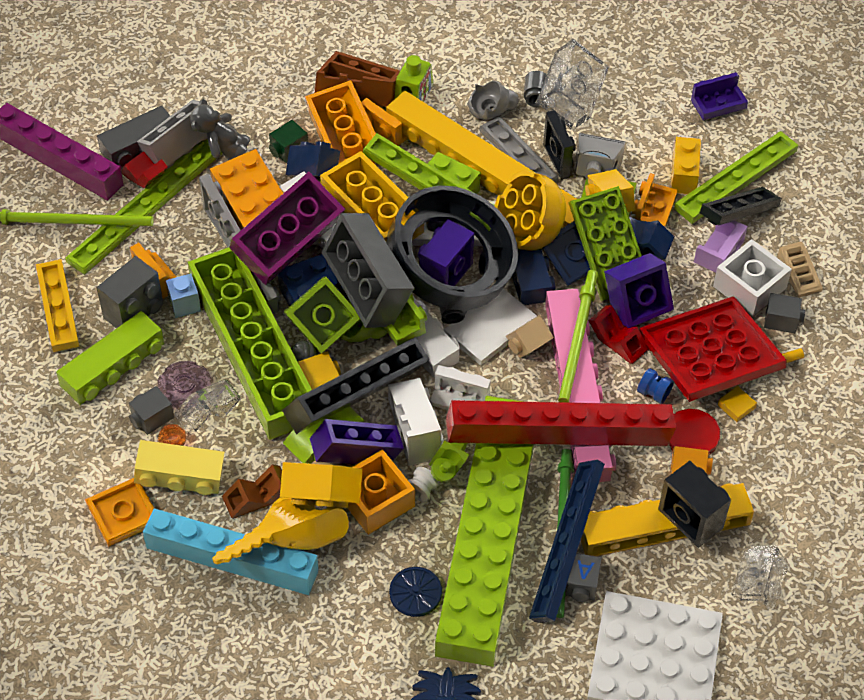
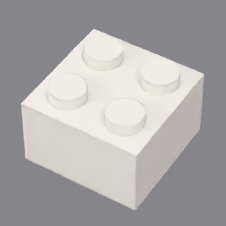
M751 239L717 267L713 287L728 298L734 296L746 312L753 317L768 304L770 293L780 294L787 288L792 269Z

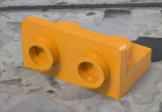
M139 242L131 246L132 258L137 256L158 272L162 298L164 299L168 296L166 280L176 278L175 274L156 252L152 253L149 249L145 250Z

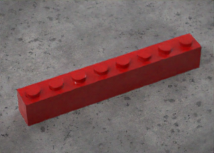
M451 400L446 416L449 443L668 446L676 430L672 404Z

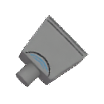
M579 133L576 150V174L585 176L588 180L587 175L614 169L618 171L623 161L626 141Z

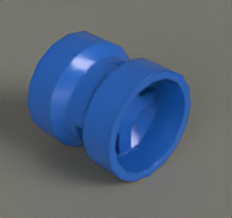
M649 368L641 378L637 392L644 396H653L654 401L663 404L673 388L674 381L669 377L661 378L657 371Z

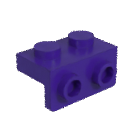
M737 72L700 81L693 85L691 102L703 121L747 109L748 101L738 87L739 75Z

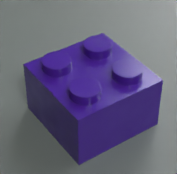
M447 220L442 227H438L434 231L432 239L427 244L421 246L418 252L419 266L436 281L456 286L473 265L474 232Z
M651 253L604 271L610 304L613 306L622 324L627 328L674 310L666 262Z

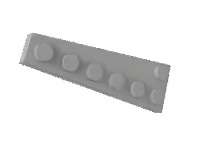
M206 174L199 177L203 209L228 248L231 239L241 230L222 198L223 192L218 181L213 182L210 175ZM251 271L272 314L279 312L278 302L281 301V297L275 286L272 287L270 282L265 286Z

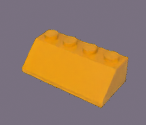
M351 80L305 96L310 117L321 142L330 143L331 148L340 150L338 164L360 151L363 152L365 146L376 133Z

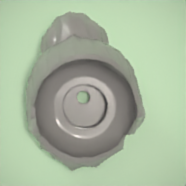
M492 80L481 86L475 84V90L472 92L467 105L471 114L477 119L493 120L505 111L514 110L519 103V96L516 92L506 89L502 83Z

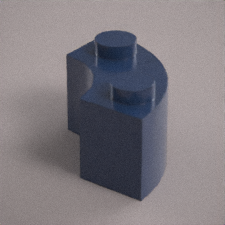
M629 216L641 255L644 256L651 253L657 258L665 260L675 236L658 220L646 222Z

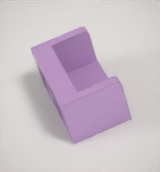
M737 221L716 225L715 231L706 244L697 247L694 263L716 273L717 267L739 250L745 240L748 226Z

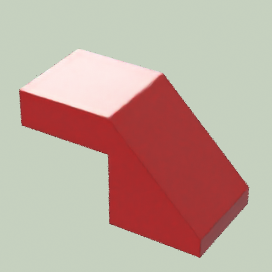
M143 151L125 164L121 173L130 181L145 188L162 176L168 166L162 159L154 164Z
M612 305L604 306L588 320L598 339L630 364H633L649 349L638 327H624Z

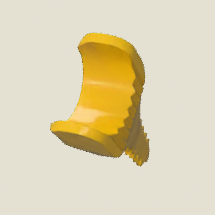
M281 497L273 503L258 527L254 528L251 533L245 534L243 539L235 541L233 545L226 546L225 550L218 551L212 559L215 564L230 562L232 558H238L242 553H249L253 548H260L263 543L296 550L321 548L342 539L346 535L349 528L348 516L343 509L336 506L317 510L316 506L291 504V498Z

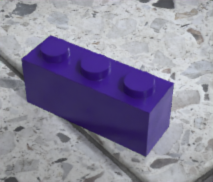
M325 419L310 437L316 462L357 465L382 449L394 461L404 449L397 425Z

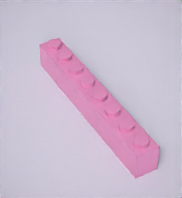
M578 289L547 291L545 308L549 330L554 337L551 341L560 390L581 303ZM588 320L570 395V403H600L603 400L602 387L596 384L598 366L597 363H592L591 358L594 357L593 342H588L587 337L590 335ZM570 445L575 474L579 463L598 459L605 464L599 482L611 481L612 471H616L615 455L610 454L609 447L612 445Z

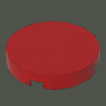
M689 408L677 411L674 414L676 430L669 442L672 451L675 446L709 450L708 454L715 451L720 440V428L717 421L710 414L699 409Z

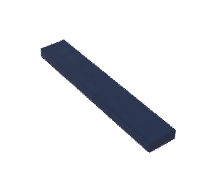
M598 459L578 464L530 612L529 619L534 622H555L605 465Z

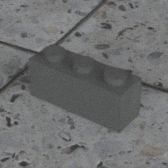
M161 105L97 135L100 152L111 162L124 166L142 153L137 141L169 118V113Z

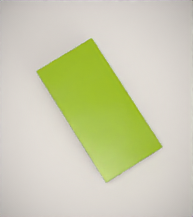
M619 186L569 202L590 270H595L598 273L596 288L601 301L609 299L604 271L642 256Z

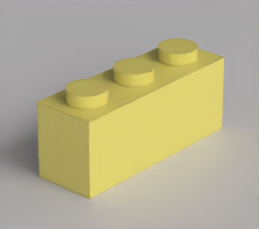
M140 440L134 469V483L145 487H165L173 491H194L202 495L218 494L224 452Z

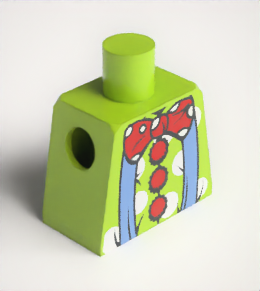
M417 55L409 56L396 78L395 99L402 92L407 91L412 92L411 95L424 102L433 86L432 64L421 60Z

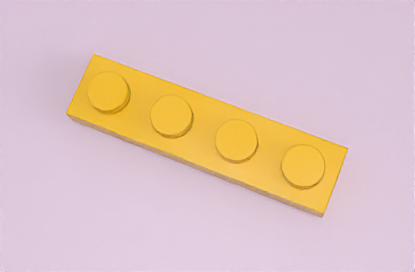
M62 259L36 264L53 352L80 347Z

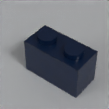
M316 141V144L301 142L300 145L290 146L285 175L296 177L302 172H310L317 180H320L321 174L338 165L340 150L331 148L330 143Z
M518 249L517 265L512 278L518 300L524 306L546 302L547 291H554L556 289L554 277L548 274V257L543 256L541 249L533 251Z

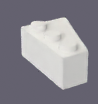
M420 378L388 384V400L404 446L403 450L408 466L431 461L444 442L435 410L431 406L428 388H424Z

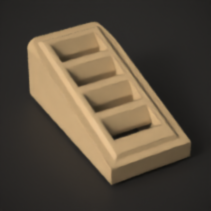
M803 242L780 247L777 258L792 269L789 282L798 298L822 292V285ZM811 281V283L807 285L801 286L800 284L803 282Z

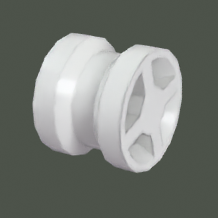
M417 467L413 472V478L408 479L415 488V499L421 502H426L431 496V490H435L440 484V481L433 478L431 470L425 467Z

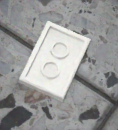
M503 288L494 300L482 307L467 311L464 320L459 323L450 324L444 329V332L449 337H454L459 343L460 349L482 366L508 345L506 335L537 317V315Z

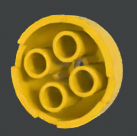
M531 171L517 172L507 180L509 184L503 195L498 194L495 207L510 224L518 249L527 251L538 250L550 244L560 233L566 216L565 198L560 187L549 177Z

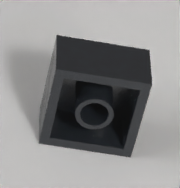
M688 461L664 480L658 510L699 548L724 528L731 498L725 489L717 486L708 478L707 473L702 468Z

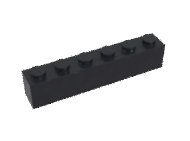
M414 337L297 397L282 412L297 435L382 390L388 384H393L414 373L430 359L417 338Z

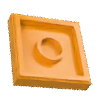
M134 478L85 499L86 505L108 547L143 532L154 509L143 486L134 483Z

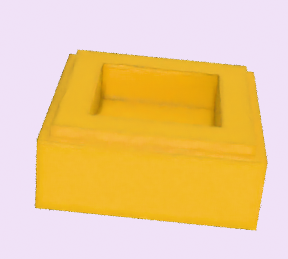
M737 386L719 399L718 406L733 420L738 422L756 408L757 402Z

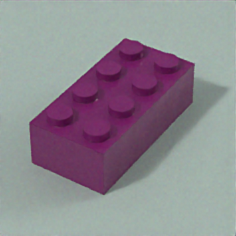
M307 172L231 239L229 248L266 286L334 226L341 213H344L345 208L310 172Z

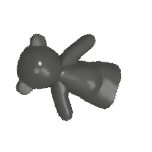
M205 99L199 101V105L192 110L190 122L191 128L194 131L207 133L211 155L214 158H218L221 151L228 160L245 154L250 137L238 133L232 125L227 123L232 119L230 113L220 115V112L214 110L207 104Z

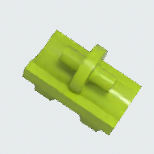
M444 440L429 463L433 478L440 482H448L454 478L469 456L464 451L468 443H449Z

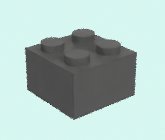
M137 256L133 257L96 287L103 318L115 328L121 326L140 311L147 316L155 314L164 304L158 272Z

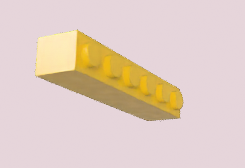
M729 483L722 485L721 487L725 489L731 498V503L724 528L721 531L750 525L754 509L744 484L733 485ZM644 500L635 505H618L610 510L600 512L590 511L581 543L585 555L601 556L687 537L658 510L660 500Z

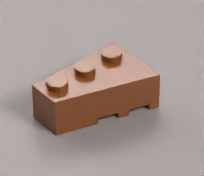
M335 51L316 72L315 93L351 80L360 101L368 98L378 106L387 107L395 99L396 78L400 70Z

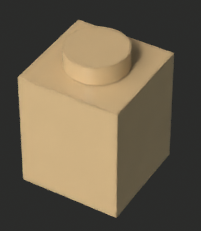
M540 315L506 335L510 349L520 358L554 338Z

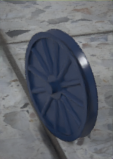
M408 567L398 572L392 579L389 589L390 600L393 606L404 615L411 617L424 616L431 613L439 605L442 597V586L440 580L432 571L423 567Z

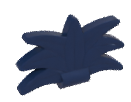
M449 667L446 668L443 676L434 672L419 670L418 676L426 680L412 685V690L422 691V693L417 694L411 700H476L469 695H481V689L469 682L476 681L478 675L462 674L453 676Z

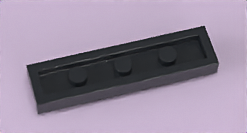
M759 187L704 203L699 213L708 218L710 223L722 225L777 208L782 198L764 187Z

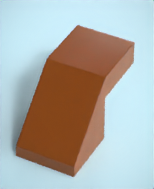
M272 464L255 482L238 479L222 495L232 519L272 505L277 499L281 498V466Z

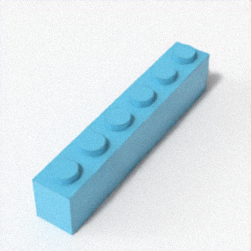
M155 508L143 530L147 549L306 595L310 594L319 571L316 554L263 543L260 548H253L249 553H242L240 557L232 558L230 562L215 564L212 558L216 553L225 550L226 546L233 545L235 541L243 539L245 534Z

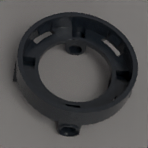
M433 186L414 193L399 209L387 235L386 243L413 285L414 290L412 292L424 301L438 306L441 321L446 324L459 323L464 320L468 310L482 307L494 300L512 277L517 265V242L506 218L493 204L480 195L459 187ZM413 210L415 214L406 221L405 225H402L401 220L404 212L407 216ZM472 212L473 214L478 216L491 228V230L488 231L482 223H480L477 219H475L469 214ZM447 220H450L474 232V235L484 248L478 262L479 272L483 276L470 285L450 286L438 282L427 275L418 265L412 251V237L414 231L420 225L426 223L427 229L434 232L438 227H442Z

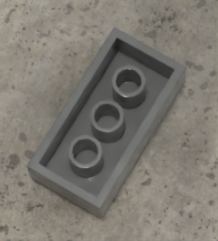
M341 213L322 250V254L365 328L394 325L414 287L369 213Z

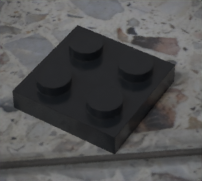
M555 110L546 112L543 146L560 179L570 178L571 168L574 167L573 151L576 150L575 141L572 136L569 137L565 122L559 118Z

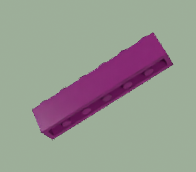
M7 102L0 108V139L107 201L124 186L119 165Z

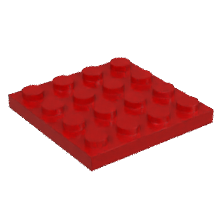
M734 296L639 328L647 347L689 402L785 369L787 365L785 357Z

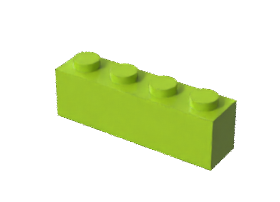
M140 311L57 370L56 374L60 387L79 405L85 401L93 400L100 390L107 385L115 384L122 374L129 369L137 368L144 358L160 351L162 345H164L162 329Z

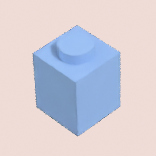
M192 274L166 280L168 297L175 318L201 311L199 295Z

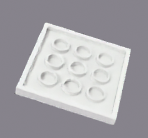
M606 591L587 700H711L723 613Z

